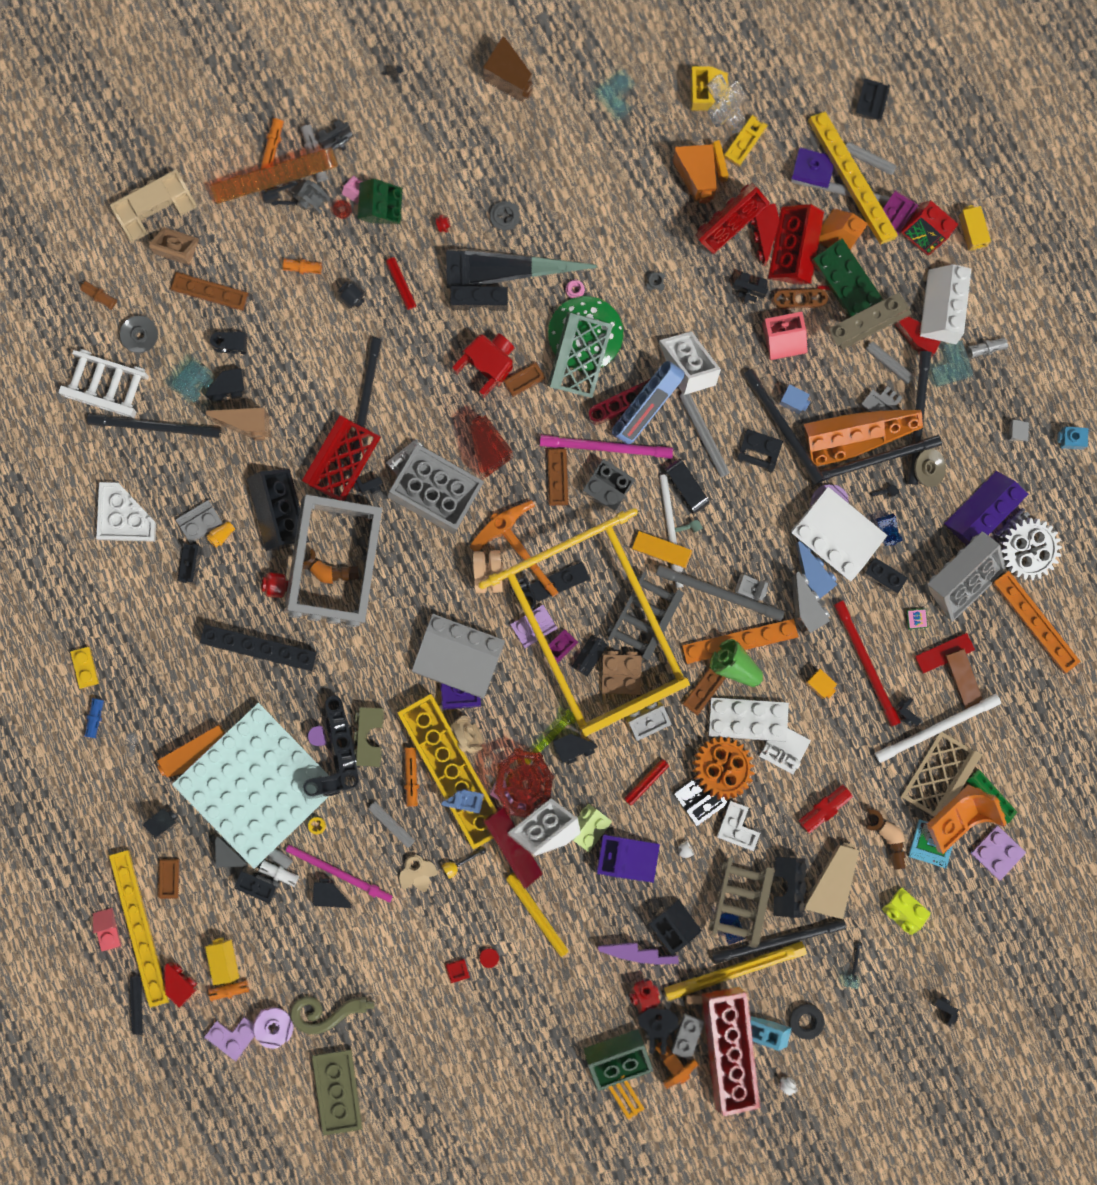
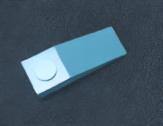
M750 1016L753 1042L777 1051L787 1047L791 1033L790 1027Z

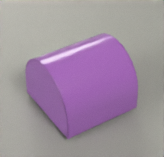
M313 727L309 731L308 739L311 744L315 746L327 744L324 727Z

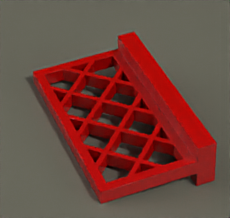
M340 415L302 481L309 487L335 500L345 501L381 437ZM351 427L357 430L358 436L348 438V432ZM373 437L370 445H363L362 438ZM359 440L361 448L351 451L350 442ZM346 444L348 452L339 455V447ZM362 452L363 457L361 461L354 463L353 455ZM349 456L351 464L342 467L340 459ZM337 460L338 469L329 471L328 466L330 463ZM352 468L353 475L351 478L345 479L343 471ZM340 473L342 481L332 484L331 475ZM322 478H328L329 485L324 487L318 486ZM343 485L344 490L340 497L335 495L334 487Z

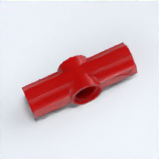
M842 784L830 795L823 797L822 801L815 804L813 809L800 818L798 822L810 834L824 821L827 822L839 812L838 810L853 798V795Z

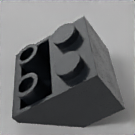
M679 899L648 921L672 956L702 932Z

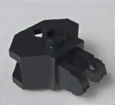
M648 1009L639 1016L638 1024L648 1033L649 1054H654L655 1039H662L661 1055H666L667 1040H669L670 1034L679 1029V1019L670 1010ZM657 1016H662L660 1021L656 1020Z

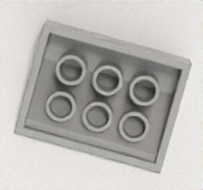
M417 444L389 491L388 498L454 535L484 481Z
M982 531L979 535L974 536L970 544L965 549H961L951 562H947L939 574L934 575L929 580L927 585L930 593L951 622L963 613L1006 571L1000 544Z
M433 614L412 672L484 699L503 651L505 640Z

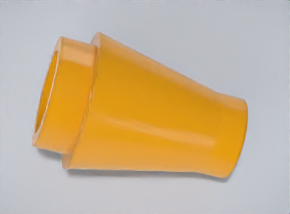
M227 521L209 531L206 538L217 548L222 546L235 528Z

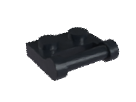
M747 429L736 461L741 463L744 461L773 473L783 441ZM746 449L770 457L771 460L767 462L746 455Z

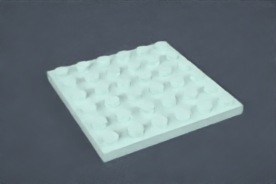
M258 703L172 785L253 868H256L328 798H305L301 792L303 784L309 779L320 776L323 778L329 775ZM307 785L306 791L313 794L316 792V788L314 785Z

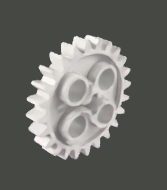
M1027 518L1026 521L1020 519V525L1013 523L1014 529L1007 528L1009 534L1002 535L1006 539L1000 542L1001 545H1004L1001 551L1004 553L1003 559L1006 560L1005 567H1010L1008 571L1010 573L1015 572V577L1021 575V579L1026 580L1028 577L1030 580H1034L1036 576L1041 579V573L1048 575L1047 569L1054 570L1052 563H1059L1055 557L1061 556L1060 553H1057V550L1062 548V546L1057 545L1061 539L1055 538L1058 532L1051 531L1053 526H1046V521L1040 522V519L1037 518L1034 521L1032 518ZM1038 532L1039 539L1035 542L1034 535ZM1020 538L1022 544L1017 548L1016 542ZM1046 543L1045 546L1037 547V546H1039V545H1042V544ZM1043 550L1044 553H1045V556H1044V558L1041 560V559L1039 558V554H1040V552ZM1026 556L1027 563L1023 566L1021 561Z

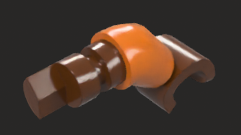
M313 549L309 551L311 555L310 560L303 561L302 569H310L311 573L322 583L333 584V581H339V579H342V581L359 579L358 566L341 567V569H338V567L332 568V566H328L320 560L316 561Z

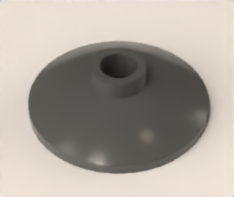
M144 316L129 318L124 322L120 330V340L123 346L133 353H145L151 350L158 339L156 325L151 319ZM139 333H143L142 339L137 338Z

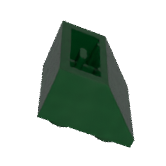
M375 178L360 182L358 220L368 223L400 225L403 188Z

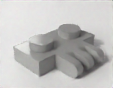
M887 386L881 395L872 390L860 406L868 412L899 410L896 406L903 397L899 395L896 400L892 399L897 392L893 391L890 396L887 395L891 389Z

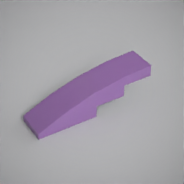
M637 942L598 945V951L620 959L648 964H679L677 954L673 956H658L657 948L638 950Z

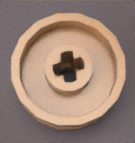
M500 550L490 551L489 563H486L483 551L473 552L476 594L487 592V587L484 589L478 587L479 582L489 578L488 576L493 573L497 574L504 571ZM502 580L495 586L491 585L493 593L503 592Z

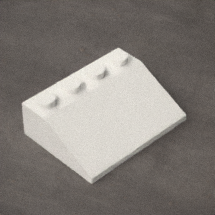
M829 487L825 489L791 530L793 535L849 581L855 578L887 537V534Z

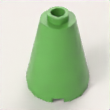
M734 639L721 643L719 652L713 653L710 668L715 674L750 687L758 686L762 682L763 672L739 642Z

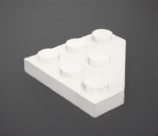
M99 482L96 539L155 542L156 522L119 483Z

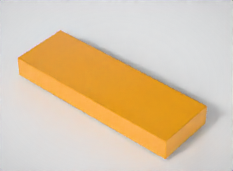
M640 531L632 547L637 552L685 569L692 554V550Z

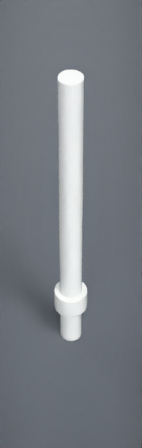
M660 475L669 542L677 545L667 475ZM674 564L671 565V569L676 572H683L682 567ZM675 582L676 588L684 587L683 584Z

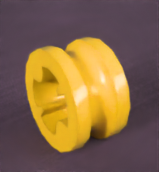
M320 817L312 818L308 823L309 831L315 835L323 833L326 829L325 820ZM319 820L322 829L320 831L317 829L316 832L313 830L314 826L312 823Z

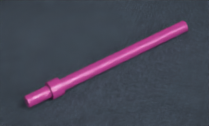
M290 844L286 849V852L369 892L368 895L374 898L377 896L389 903L393 898L392 895L380 890L379 886L375 884L370 885Z

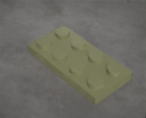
M352 1049L313 1055L323 1136L363 1130Z

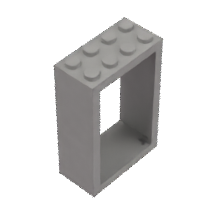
M305 495L301 499L284 613H288V617L299 618L307 616V620L311 621L327 619L326 623L330 624L346 622L345 626L357 627L365 623L382 508ZM311 509L372 519L359 607L353 613L301 605L300 601L297 600Z

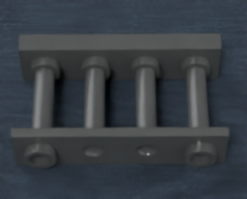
M643 572L642 576L638 574L636 577L640 586L666 599L667 603L670 604L667 610H660L649 604L654 615L661 620L659 626L664 633L684 592L677 590L676 593H669L644 580L647 573ZM633 591L616 625L610 626L606 634L609 636L607 641L611 642L613 637L625 642L640 650V653L643 654L642 659L648 662L659 642L650 625L626 613L631 603L642 608L638 598L635 596V591ZM622 620L649 633V636L652 637L650 643L643 644L618 631L617 629Z

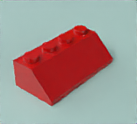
M812 204L781 207L780 222L776 233L768 279L798 285L811 284L814 264L811 260L817 255L824 217L823 210Z

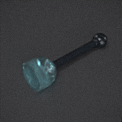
M857 941L855 943L856 952L852 974L845 978L843 986L859 990L860 980L856 976L859 952L863 944Z

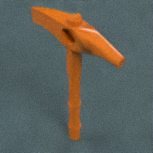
M533 501L524 502L501 514L494 513L490 518L491 521L476 536L469 547L474 552L481 551L494 538L504 536L523 560L531 558L511 529L526 511L535 507ZM537 564L530 566V569L533 571L532 573L537 576L551 596H556L559 592Z

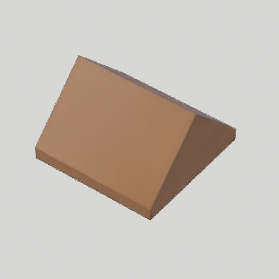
M163 227L149 244V248L155 255L190 266L199 238Z

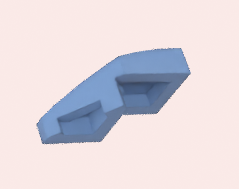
M467 790L458 791L454 796L443 801L442 806L480 813L484 794Z

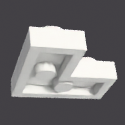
M730 801L717 838L754 851L760 833L742 826L749 808Z

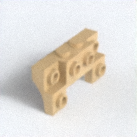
M176 169L157 180H150L142 188L132 190L129 195L112 203L110 207L132 243L148 234L141 222L147 217L173 203L181 216L197 208V205Z

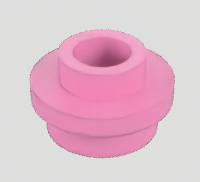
M572 280L567 284L566 293L570 298L583 296L585 288L582 282ZM577 287L579 291L574 293L571 289Z

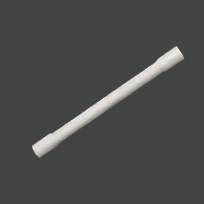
M994 694L981 700L978 704L874 754L878 762L882 763L936 734L983 711H988L1000 705L1001 701L998 695Z

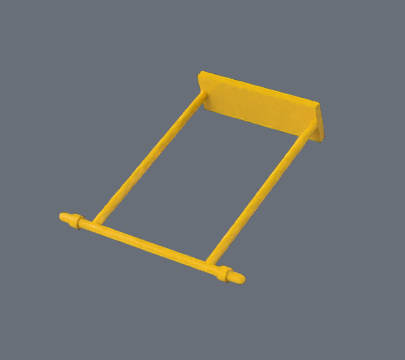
M636 508L626 512L621 511L616 514V517L500 573H493L488 576L489 578L478 583V587L484 589L491 585L495 586L501 580L508 578L579 725L578 728L585 737L690 685L688 679L683 676L613 529V526L628 522L629 518L638 514ZM605 530L676 679L585 722L517 581L515 573Z

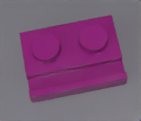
M895 190L883 207V210L899 235L917 208L918 203L913 202L910 198Z

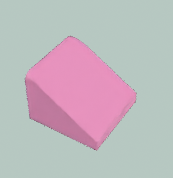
M353 176L344 185L342 195L358 204L359 183L363 181Z

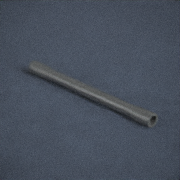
M659 564L657 567L656 576L681 583L743 606L777 621H781L784 616V610L740 596L676 572Z

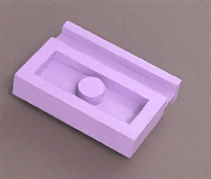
M544 605L532 611L544 637L558 629ZM526 615L511 624L524 648L538 641Z

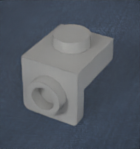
M740 574L735 593L754 601H762L767 594L768 583L758 581L745 574Z

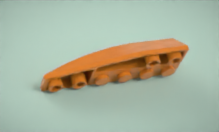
M921 410L864 412L804 424L809 456L816 466L854 458L923 428Z

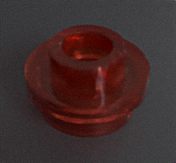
M345 200L337 201L333 206L334 215L339 219L348 218L352 213L350 203ZM342 206L346 208L343 212L339 211V208Z

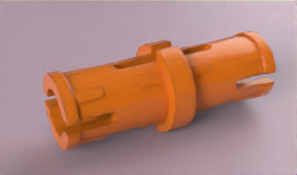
M284 258L283 271L321 275L322 262Z
M248 980L234 984L226 983L225 986L208 989V994L217 993V995L209 996L210 1001L225 997L230 999L234 995L249 993V987L241 989V987L249 985Z

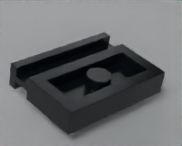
M864 78L854 116L881 122L891 85H885L882 82Z

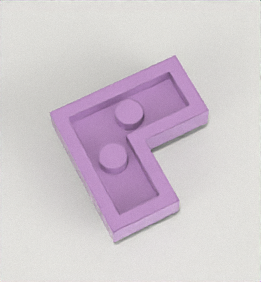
M244 1017L232 1032L219 1021H216L205 1038L236 1061L254 1038L253 1022Z

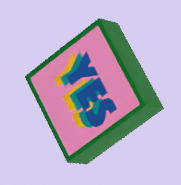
M926 609L906 611L908 630L928 628Z

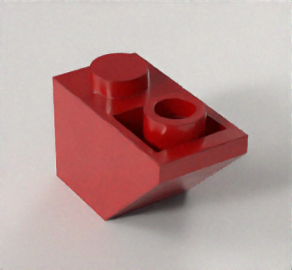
M169 962L165 965V995L180 1008L199 989L196 986L198 983L191 976L186 977L182 973L183 968L175 962L173 964Z

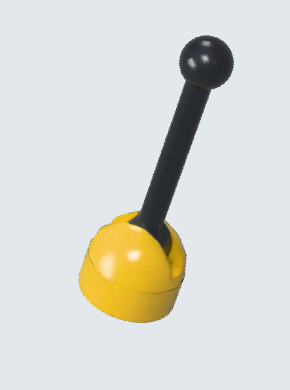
M480 847L479 851L457 864L447 862L441 865L449 879L454 877L459 866L480 854L484 855L486 848Z

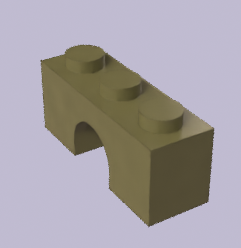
M360 707V711H356V723H359V727L354 735V742L358 743L357 750H354L357 766L381 767L382 748L372 747L368 743L367 736L372 729L383 728L384 709Z

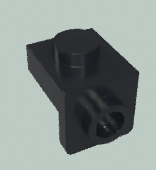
M358 476L354 483L357 492L361 491L363 495L371 493V495L376 494L384 486L380 476L362 484Z
M911 697L903 698L896 706L898 708L897 714L902 717L901 721L906 726L918 727L922 720L907 709L914 700Z
M942 996L940 999L934 997L931 1004L948 1013L943 1024L951 1027L959 1018V1009L951 1006L952 1001Z

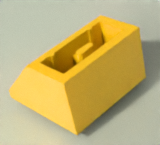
M692 66L690 74L691 111H728V73L711 66Z

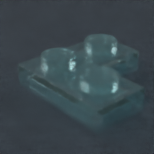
M625 70L595 91L596 96L617 122L632 111V108L622 95L632 89L636 83Z
M962 340L957 344L950 343L944 345L943 350L948 364L931 369L936 388L974 376Z

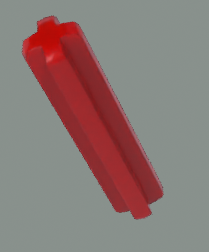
M391 257L386 260V264L407 310H412L416 307V303L395 257Z
M661 759L624 798L625 802L630 806L633 805L664 773L669 764L664 759Z

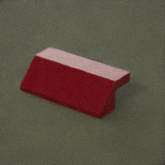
M501 805L496 808L497 811L483 820L521 885L526 889L542 876L543 872L532 853L508 835V832L515 828V825L504 806Z

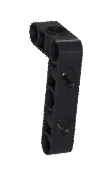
M330 696L324 704L326 727L336 774L307 780L301 789L302 795L307 799L328 797L353 790L359 783L348 721L343 702L338 696ZM335 702L338 705V709L331 710L328 707V703ZM336 740H344L346 742V747H338L336 744ZM345 777H352L354 785L348 786L344 781ZM314 785L316 792L313 794L308 793L306 786Z

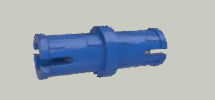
M92 698L89 715L86 716L85 737L96 738L99 722L102 721L101 712L104 700Z

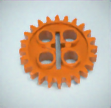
M721 736L717 740L713 738L710 742H705L704 747L698 748L700 753L694 755L698 760L692 762L697 768L693 769L692 772L698 773L694 779H700L701 782L698 784V787L704 785V793L709 790L710 797L717 794L718 800L723 796L725 800H728L730 796L734 799L737 797V794L741 795L744 793L743 790L749 788L746 783L750 784L753 782L749 776L755 774L750 771L755 765L749 764L753 757L746 756L749 750L743 752V744L737 746V740L730 743V737L723 740ZM716 751L721 754V760L716 757ZM733 760L738 761L739 768L734 767ZM725 764L724 770L726 771L721 774V772L723 771V767L721 765ZM709 768L714 771V777L709 774ZM726 777L731 779V785L726 783Z

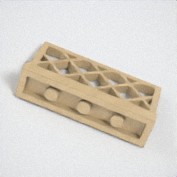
M941 732L901 797L935 817L959 794L982 754L973 751ZM942 737L949 741L951 749L940 751L938 743ZM963 749L969 753L965 760L957 761L955 750ZM952 751L955 762L943 764L941 754ZM939 755L941 765L930 768L928 761L930 756ZM956 765V776L947 778L945 767ZM942 768L945 779L934 781L931 770ZM929 771L931 782L920 784L919 774ZM917 779L918 785L913 786L914 782ZM946 781L947 791L937 794L934 783ZM932 784L935 795L924 797L921 786ZM919 787L921 798L913 800L907 796L910 789ZM943 796L941 801L939 802L938 797ZM936 798L937 807L934 812L926 808V799Z

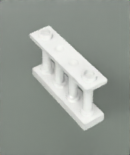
M80 349V352L73 350L72 354L79 358L70 385L67 387L61 386L58 393L63 397L135 419L137 412L132 408L133 405L131 404L140 378L146 380L149 378L145 370L136 366L132 369L91 356V352ZM86 362L96 363L97 366L88 391L85 393L78 391L79 388L77 387ZM104 367L115 369L107 395L103 399L96 397V390ZM122 373L133 375L125 401L121 404L114 403V396Z

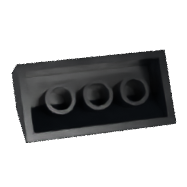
M290 469L260 471L248 477L247 481L265 550L274 551L294 546L300 505Z

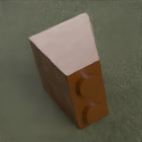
M502 36L483 67L484 81L523 103L525 98L529 99L533 92L532 74L508 40Z

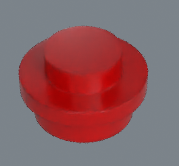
M444 214L436 218L439 232H449L448 228L451 227L449 218L445 217Z

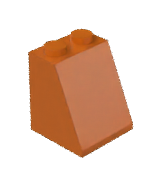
M713 144L675 147L673 164L694 201L709 203L714 199L717 189Z

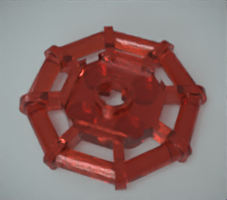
M515 748L514 752L506 759L498 762L496 766L498 768L496 785L493 792L499 798L508 816L513 815L527 818L551 799L552 784L555 776L545 763L543 754ZM524 758L532 760V764H526ZM515 760H517V766H515L513 769L508 767ZM538 766H539V768L541 769V771H542V773L544 774V776H542L541 772H540L539 769H538ZM505 773H507L508 776L505 779L506 787H503ZM527 780V788L523 787V781ZM544 781H545L544 794H543V790H541V785H544ZM508 791L513 799L512 803L509 802L504 792ZM537 799H540V802L533 806V803ZM519 803L525 804L526 810L518 809Z

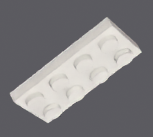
M711 698L709 737L722 736L723 738L787 742L789 703Z

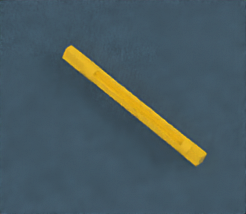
M801 941L777 951L665 987L664 990L668 1001L709 986L806 955V948Z

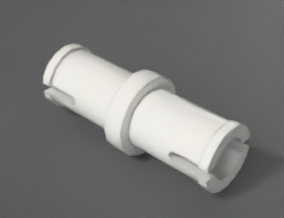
M266 860L262 862L259 872L273 877L275 881L278 882L280 880L292 887H295L299 875L286 871L284 867L275 866Z

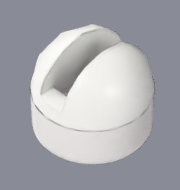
M685 841L678 847L679 855L683 858H689L694 855L692 848H689L691 846L688 841Z

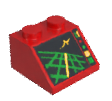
M930 200L920 203L900 233L924 254L929 256L950 237L958 223Z

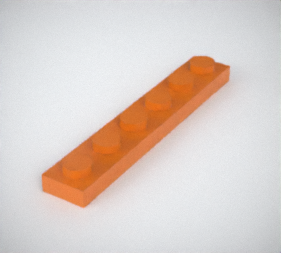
M1007 571L993 582L996 589L1064 674L1081 662L1010 571Z
M794 619L682 645L686 664L711 659L713 653H718L721 649L719 647L721 643L729 639H734L739 642L744 650H749L798 638Z

